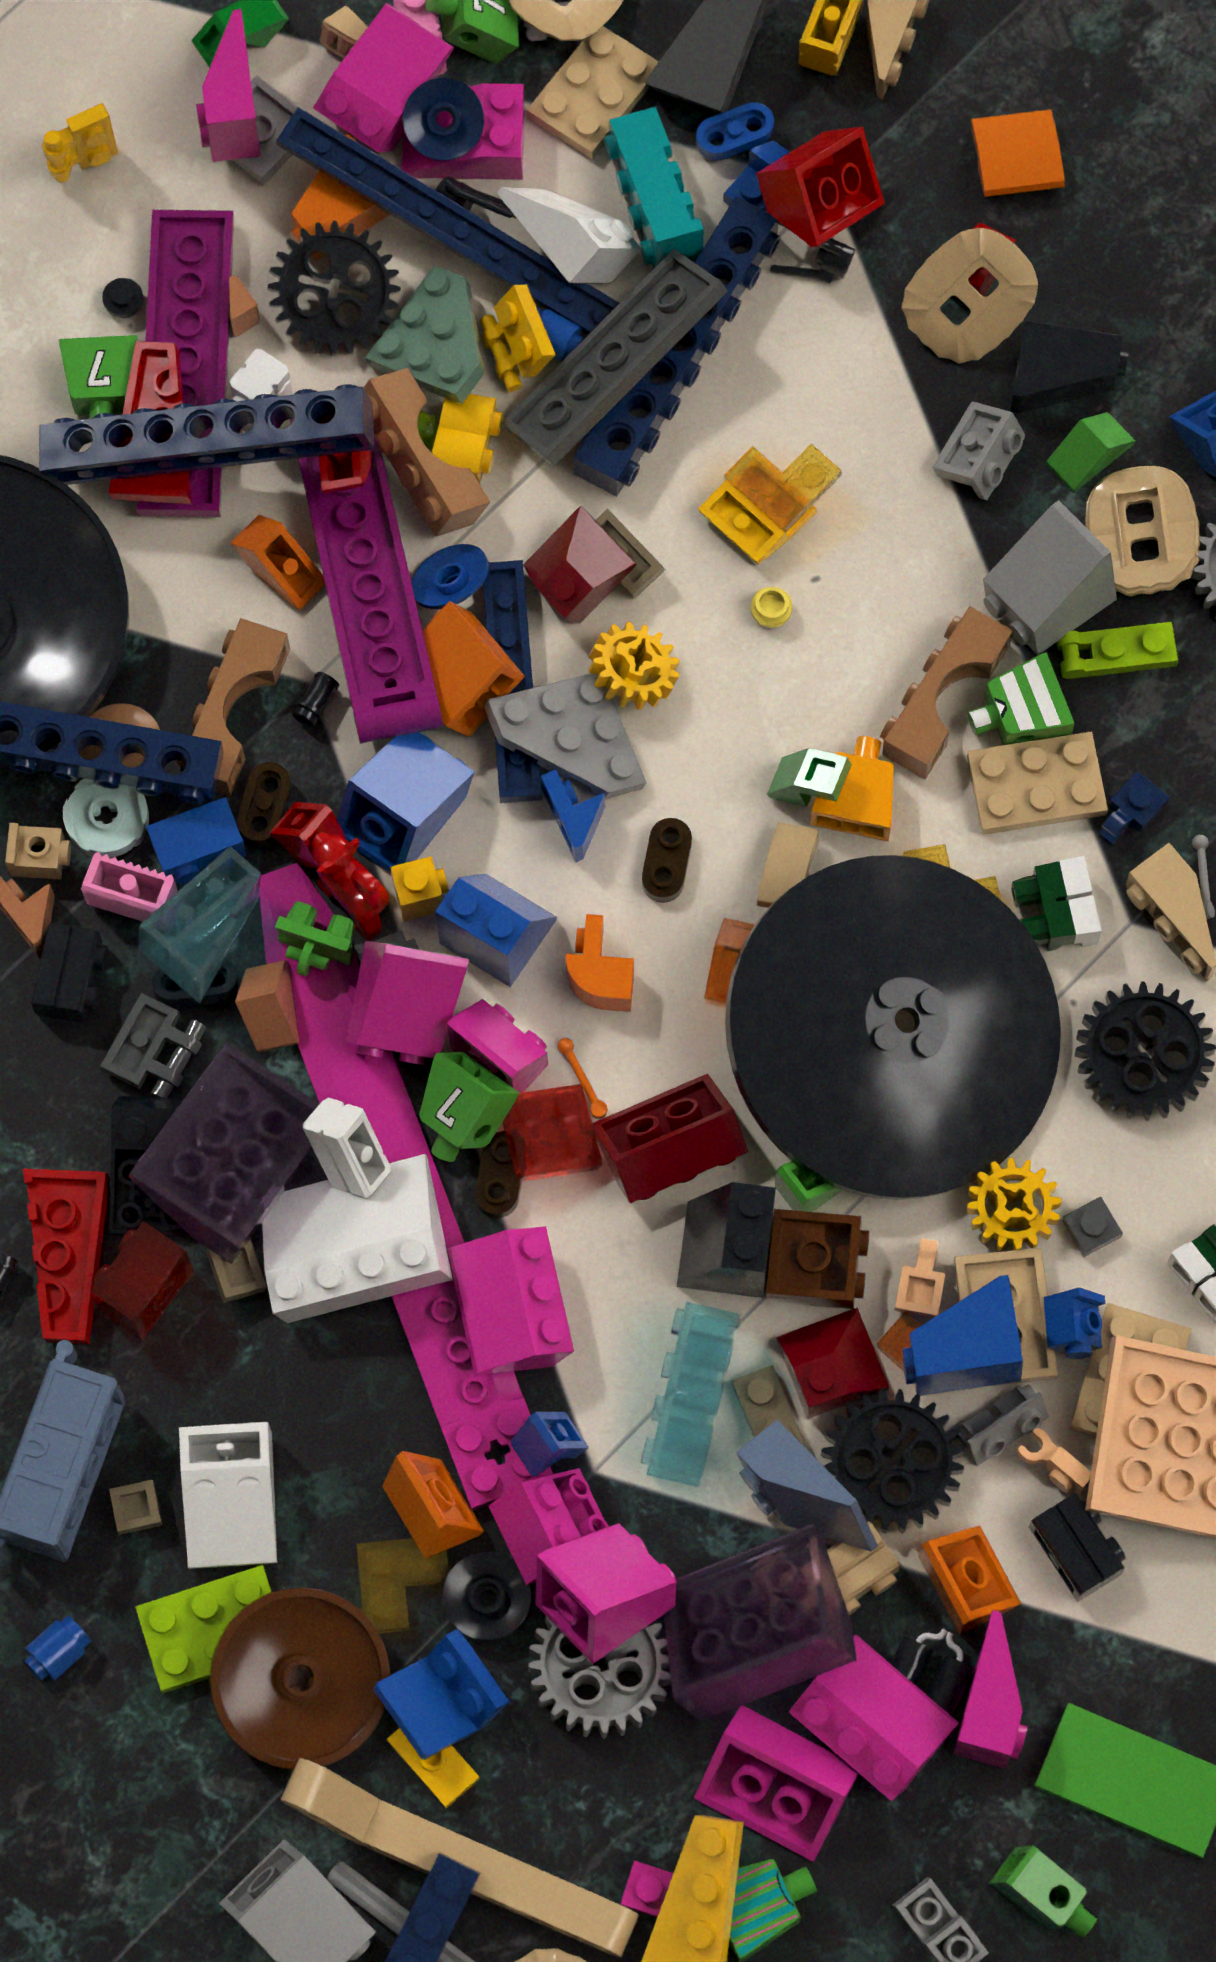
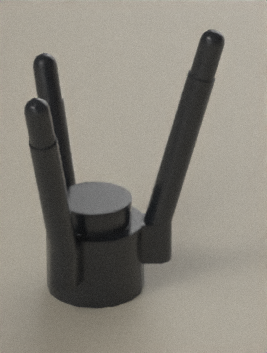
M446 176L436 188L437 192L468 211L471 210L473 204H476L507 218H512L514 215L503 200L475 190L450 176Z
M776 219V223H778L779 225L785 227L782 223H780V222ZM830 238L819 245L820 248L814 263L821 266L820 270L772 265L770 270L773 273L815 278L831 284L834 276L844 279L853 259L855 249Z

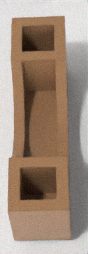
M405 368L369 379L363 388L373 402L374 437L378 442L380 450L388 458L399 476L401 484L407 489L418 507L421 517L427 522L435 537L473 525L490 504V501L470 468L456 467L441 461L423 443L418 432L417 419L428 400L409 369Z
M971 606L968 607L962 618L956 615L945 632L944 637L948 639L941 651L934 649L923 667V671L926 672L923 680L919 685L913 682L905 693L901 703L905 706L898 718L891 716L880 735V738L884 740L882 755L926 780L945 750L949 730L942 723L937 713L936 701L945 688L958 680L973 677L990 679L1010 647L1013 630Z
M240 618L235 631L231 629L228 631L222 647V653L225 654L220 668L215 666L212 669L207 684V690L210 691L205 705L200 703L197 706L192 720V727L195 728L192 736L222 741L224 755L216 792L230 797L246 759L242 744L227 729L229 712L238 698L246 692L262 686H276L290 651L287 633ZM177 761V764L180 765V770L182 773L186 768V764L181 761Z

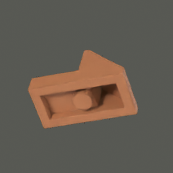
M0 876V910L39 958L42 956L48 925L51 923L55 900L50 884H47L26 899V896L12 878L5 882Z

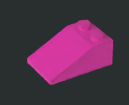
M385 4L333 72L313 109L378 153L393 152L405 133L403 111L409 96L424 82L437 78L454 47L390 4Z
M241 9L233 10L202 86L204 103L196 104L202 148L210 147L212 162L261 156Z
M479 84L470 86L478 96L484 111V128L477 144L468 153L459 158L435 160L417 151L409 142L406 133H404L402 170L414 178L444 179L446 176H450L453 179L523 180L524 84ZM442 111L437 117V122L442 127H448L452 123V116L449 112Z
M992 1610L986 1626L953 1754L1005 1769L1010 1758L1018 1760L1028 1726L1020 1724L1023 1711L1002 1614Z

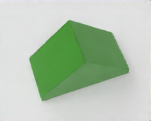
M1108 412L1081 419L1046 461V465L1072 493H1075L1135 444V440Z
M792 1161L781 1165L776 1170L775 1187L791 1209L795 1211L813 1212L843 1191L812 1176Z

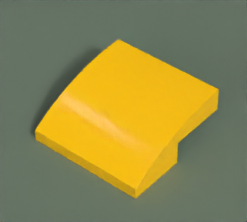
M757 455L730 482L726 479L698 508V511L758 565L790 540L817 513L816 507Z

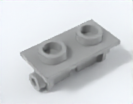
M1029 1384L1023 1388L1018 1385L993 1403L995 1409L1000 1413L999 1417L995 1419L985 1408L961 1424L962 1429L959 1431L958 1439L964 1447H970L977 1466L989 1458L997 1457L1009 1444L1024 1434L1032 1433L1035 1428H1039L1044 1420L1049 1418L1040 1392L1035 1393Z

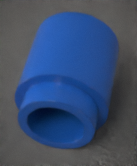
M537 308L556 354L553 359L561 363L585 339L581 337L583 328L550 309L543 311Z
M67 1615L61 1622L55 1620L24 1648L29 1656L24 1660V1663L40 1681L48 1677L54 1682L86 1653L84 1648L91 1643V1640L83 1629Z

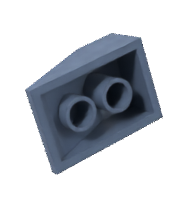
M778 1419L736 1452L744 1467L739 1474L747 1486L754 1492L751 1498L766 1516L773 1512L784 1525L871 1552L878 1547L857 1500Z

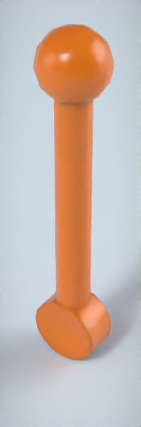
M562 1038L557 1043V1049L560 1053L566 1055L591 1103L590 1112L592 1116L598 1119L605 1117L607 1114V1104L597 1098L573 1052L574 1044L572 1040Z

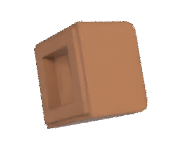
M233 275L229 277L230 321L233 336L237 337L259 324L260 317L257 303L238 276Z

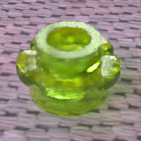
M421 410L417 419L418 432L423 443L428 447L435 438L439 425L435 424L436 414L429 415Z

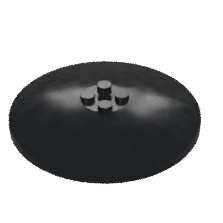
M0 455V701L89 717L104 698L116 676L123 658L128 636L129 595L118 551L98 515L68 485L51 474H42L39 468L32 464ZM11 730L1 733L0 744H12L17 740L19 734ZM55 738L45 739L41 742L38 749L46 752L59 744L60 741ZM0 763V770L10 767L9 764Z
M896 855L855 858L828 866L794 885L770 905L745 939L733 968L726 999L725 1030L727 1050L737 1086L750 1113L767 1137L792 1162L831 1186L853 1194L892 1200L919 1199L939 1195L965 1186L976 1180L977 1174L980 1171L987 1174L991 1171L990 1166L992 1162L995 1161L1000 1165L1021 1145L1032 1131L1049 1099L1057 1074L1061 1041L1059 1006L1051 975L1036 942L1011 909L987 888L952 868L924 859ZM899 1010H905L913 1016L914 1028L911 1033H905L898 1029L895 1023V1016Z

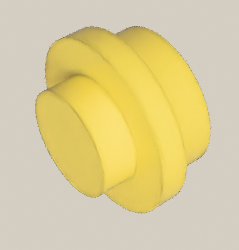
M763 588L752 598L751 614L754 620L764 627H779L785 624L792 614L791 598L780 588Z

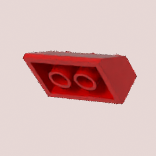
M863 126L824 131L756 173L767 212L810 247L821 245L885 204Z

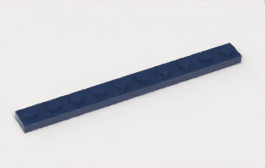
M297 107L276 140L277 146L508 287L527 285L536 304L544 309H550L579 325L587 335L620 304L588 283H569L549 259L300 107Z

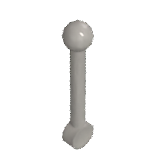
M1197 835L1193 838L1192 845L1197 850L1201 897L1206 919H1210L1215 916V910L1210 901L1205 851L1209 841L1206 836Z

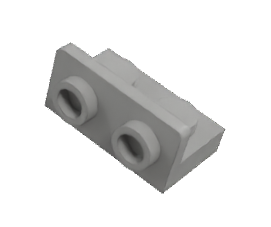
M972 401L932 468L938 477L970 485L978 498L988 500L994 488L1000 484L1003 473L1013 456L1021 449L1025 433L1012 412Z

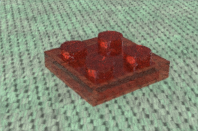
M582 1084L519 1093L518 1098L502 1122L518 1182L594 1171L603 1165Z

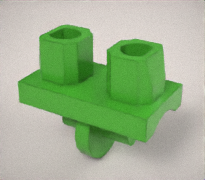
M296 901L286 918L279 916L275 930L279 931L278 942L289 945L285 957L298 961L297 974L307 977L312 967L326 971L330 959L350 966L354 957L352 946L355 930L354 921L337 914L332 916L326 931L314 928L313 925L318 916L317 909L312 905Z

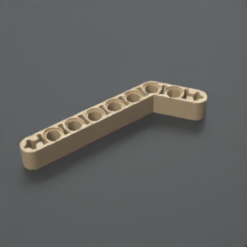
M299 1758L280 1800L338 1835L427 1875L438 1854L441 1852L481 1873L471 1894L615 1957H622L639 1917L636 1912L384 1802L334 1772L306 1759Z

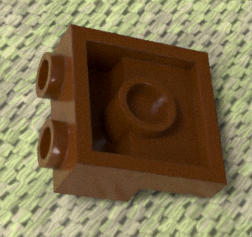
M774 1209L766 1297L810 1301V1306L854 1309L855 1298L863 1299L866 1273L857 1272L859 1256L867 1257L869 1246V1230H861V1216Z

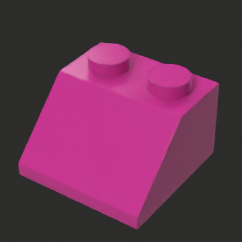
M481 999L453 1016L447 1022L450 1049L454 1052H465L520 1092L519 1098L548 1066V1053L545 1051L547 1045L532 1031L528 1030L526 1033H523L513 1024L515 1019L504 1007L497 1003L492 1007L484 999Z

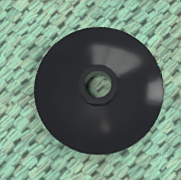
M478 1552L460 1560L449 1572L442 1593L444 1610L451 1624L465 1636L481 1641L501 1639L518 1629L528 1615L532 1597L530 1584L526 1585L515 1561L506 1555L496 1552ZM492 1592L496 1596L495 1603L488 1607L483 1606L479 1602L481 1594Z

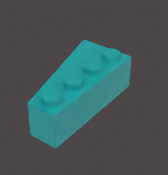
M656 107L609 119V136L604 137V143L610 161L616 159L620 171L616 172L617 184L621 195H629L632 206L627 207L628 216L633 230L640 229L644 241L639 242V246L642 248L640 252L645 266L652 264L654 269L673 249L692 262H695L703 249L704 228L700 218L695 219L694 203L689 191L684 192L682 173L678 162H669L668 158H672L671 145Z

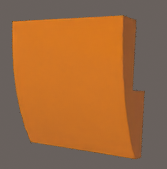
M1051 109L971 119V132L978 156V172L984 197L1065 187L1061 152Z

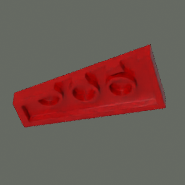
M135 341L122 415L133 414L135 410L142 408L159 411L173 409L178 404H184L180 353L176 344ZM172 433L164 435L159 443L167 441L172 436ZM132 438L125 439L119 448L128 445ZM189 471L110 480L108 494L113 500L192 504Z
M23 1168L24 1183L27 1185L29 1203H27L28 1217L32 1224L34 1245H32L33 1260L36 1264L38 1284L36 1286L42 1337L47 1343H59L62 1340H68L72 1344L90 1345L110 1175L107 1172Z

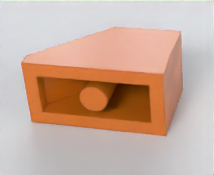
M258 514L230 542L250 569L298 610H301L325 586L323 574L282 522Z

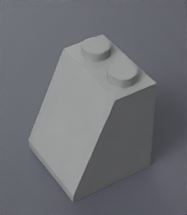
M1059 500L1049 507L983 579L986 596L983 602L988 612L995 619L1001 617L1009 625V628L1013 630L1012 636L1022 646L1027 644L1037 655L1059 641L1067 632L1073 631L1117 600L1111 552Z
M283 1840L219 1903L274 1962H347L349 1959L353 1961L368 1949L371 1943L369 1939L376 1933L314 1865L286 1840Z

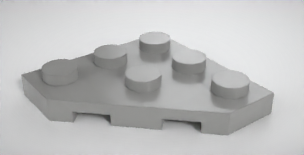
M590 673L487 700L484 709L498 744L513 752L515 749H518L538 760L536 764L550 771L556 769L559 776L565 779L569 776L591 787L590 792L596 795L605 794V799L640 790L647 783L613 698L609 700L605 698L608 691L605 686L597 688L594 686L599 675Z

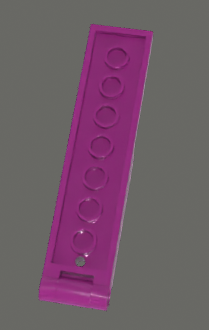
M375 437L374 450H371L372 465L363 487L324 494L321 490L319 456L298 458L360 744L443 727L382 451Z

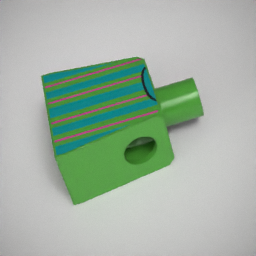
M1033 1845L1015 1847L989 1882L993 1888L1049 1929L1061 1928L1065 1925L1079 1937L1083 1938L1098 1919L1096 1914L1081 1903L1087 1890ZM1051 1890H1053L1056 1895V1901L1053 1906L1049 1901V1893Z
M774 1859L738 1868L729 1939L738 1962L747 1960L800 1922L801 1917L794 1902L817 1892L814 1881L806 1866L782 1877Z

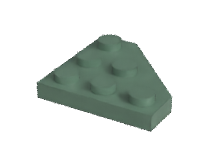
M434 265L366 355L365 359L370 367L386 374L408 368L420 388L462 404L485 374L483 360L478 347L480 340L476 317L471 305V299H473L471 286L466 278Z

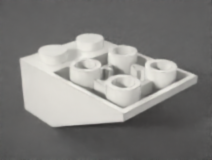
M268 1422L179 1427L180 1467L188 1568L277 1563L272 1432Z

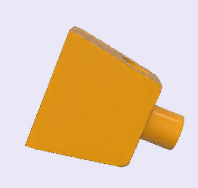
M869 736L857 737L853 754L835 753L848 757L852 765L837 802L819 797L815 798L811 810V826L889 842L892 824L894 764L878 760L881 741Z

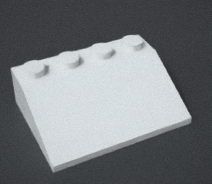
M426 1154L389 1163L391 1172L374 1193L367 1198L351 1193L350 1189L344 1191L332 1187L329 1180L261 1197L264 1268L274 1315L290 1323L453 1280Z

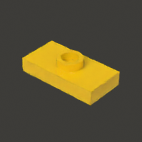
M400 1728L387 1739V1742L446 1809L480 1780V1777L452 1745L423 1760Z

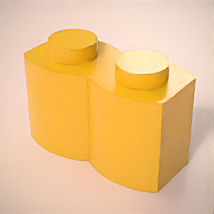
M469 394L462 404L445 398L432 450L434 456L447 464L461 468H470L479 484L483 473L490 474L494 450L488 449L491 437H498L502 426L503 412L497 411L496 398Z

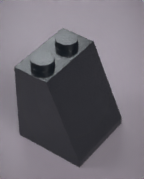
M731 1182L688 1201L677 1287L763 1298L776 1187Z

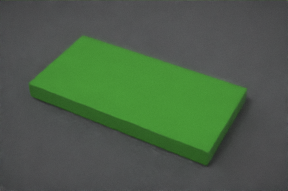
M1071 1703L1067 1704L1034 1788L1202 1859L1216 1826V1765Z

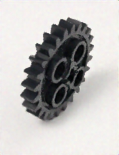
M337 221L332 222L329 232H325L320 222L315 224V235L310 236L304 228L300 229V244L290 238L286 240V245L291 252L290 254L277 252L275 257L283 264V267L270 268L269 273L279 278V281L268 284L267 290L278 293L279 297L271 300L269 307L282 308V312L276 317L275 321L276 323L289 321L291 325L285 333L287 337L297 331L301 334L298 346L302 347L310 339L314 341V353L318 354L323 344H328L331 356H335L338 345L343 344L346 352L352 354L353 341L357 340L363 348H366L369 345L366 334L369 332L374 337L379 338L382 333L377 323L390 325L393 321L385 313V310H396L399 306L398 303L389 299V295L401 291V287L389 282L390 279L399 274V271L386 269L385 265L393 256L392 254L379 256L377 252L383 242L379 240L370 246L367 243L369 237L368 230H365L359 237L354 236L353 223H350L345 233L339 232ZM317 252L325 254L331 263L330 270L325 273L314 272L308 263L309 256ZM354 264L365 266L370 273L369 282L363 285L353 283L348 276L349 267ZM299 276H306L323 284H329L334 278L339 280V287L341 289L365 293L369 296V300L362 301L345 293H338L336 298H331L328 296L329 290L327 288L301 283L298 278ZM311 292L319 298L320 308L313 313L302 311L298 305V296L301 293ZM345 303L354 305L358 309L359 320L351 325L341 322L337 315V309L340 305Z
M1141 981L1138 993H1133L1127 983L1123 984L1120 998L1111 990L1107 991L1105 997L1107 1006L1099 1001H1095L1092 1010L1096 1016L1085 1014L1082 1020V1024L1089 1030H1078L1076 1040L1086 1045L1076 1047L1075 1057L1087 1059L1079 1064L1077 1072L1078 1074H1091L1086 1080L1084 1087L1086 1089H1092L1097 1086L1100 1088L1096 1098L1098 1103L1108 1097L1113 1100L1111 1105L1112 1113L1117 1111L1121 1105L1127 1106L1128 1119L1133 1117L1136 1109H1142L1146 1121L1150 1120L1153 1109H1158L1160 1115L1163 1118H1167L1170 1104L1178 1111H1183L1185 1107L1183 1096L1196 1101L1199 1092L1195 1086L1206 1088L1209 1078L1202 1072H1212L1215 1062L1205 1057L1214 1055L1216 1045L1204 1043V1041L1211 1038L1213 1029L1199 1027L1203 1023L1206 1014L1204 1012L1195 1015L1190 1013L1194 1004L1193 999L1186 1001L1182 1005L1178 1003L1180 992L1178 989L1173 991L1169 997L1164 996L1162 983L1158 984L1154 993H1148L1145 981ZM1148 1015L1155 1016L1161 1021L1163 1026L1157 1030H1150L1142 1024L1141 1018ZM1124 1020L1130 1021V1023L1133 1026V1031L1135 1034H1133L1132 1030L1127 1025L1123 1024ZM1111 1036L1119 1037L1125 1042L1126 1048L1121 1051H1113L1106 1046L1104 1040ZM1139 1044L1144 1050L1153 1049L1151 1058L1146 1052L1137 1053ZM1168 1051H1178L1185 1057L1186 1062L1182 1065H1172L1165 1059L1164 1054ZM1156 1068L1163 1076L1167 1077V1082H1162L1159 1079ZM1132 1072H1141L1148 1077L1150 1083L1143 1087H1137L1129 1081L1127 1076Z
M880 1389L878 1402L875 1403L872 1402L867 1394H863L862 1408L860 1410L849 1402L846 1405L849 1419L847 1420L838 1415L834 1417L833 1423L840 1432L826 1431L825 1439L833 1444L834 1447H825L821 1450V1457L832 1461L824 1465V1467L857 1500L863 1515H866L865 1519L867 1522L873 1523L875 1519L880 1520L882 1533L887 1532L890 1522H896L899 1531L905 1533L907 1520L910 1519L920 1529L923 1527L922 1514L924 1513L936 1520L939 1516V1511L935 1504L939 1503L946 1507L951 1505L952 1500L945 1490L958 1491L960 1483L950 1476L963 1474L964 1465L953 1462V1459L961 1457L964 1453L963 1447L951 1446V1443L958 1438L959 1432L958 1430L946 1432L944 1430L949 1422L950 1417L948 1414L935 1419L933 1417L936 1408L935 1402L929 1404L925 1409L919 1407L920 1394H916L910 1403L904 1402L902 1389L897 1391L895 1400H888L884 1389ZM885 1421L892 1422L898 1427L900 1434L894 1439L885 1440L877 1434L876 1426ZM915 1430L917 1436L906 1446L901 1454L899 1462L901 1467L895 1464L891 1466L874 1492H869L867 1487L883 1470L885 1456L891 1458L909 1431ZM917 1448H927L934 1454L935 1461L931 1465L920 1466L913 1461L911 1453ZM865 1456L870 1459L874 1468L867 1474H857L850 1468L849 1462L854 1457ZM900 1482L908 1488L909 1496L902 1501H894L886 1495L885 1487L890 1483Z

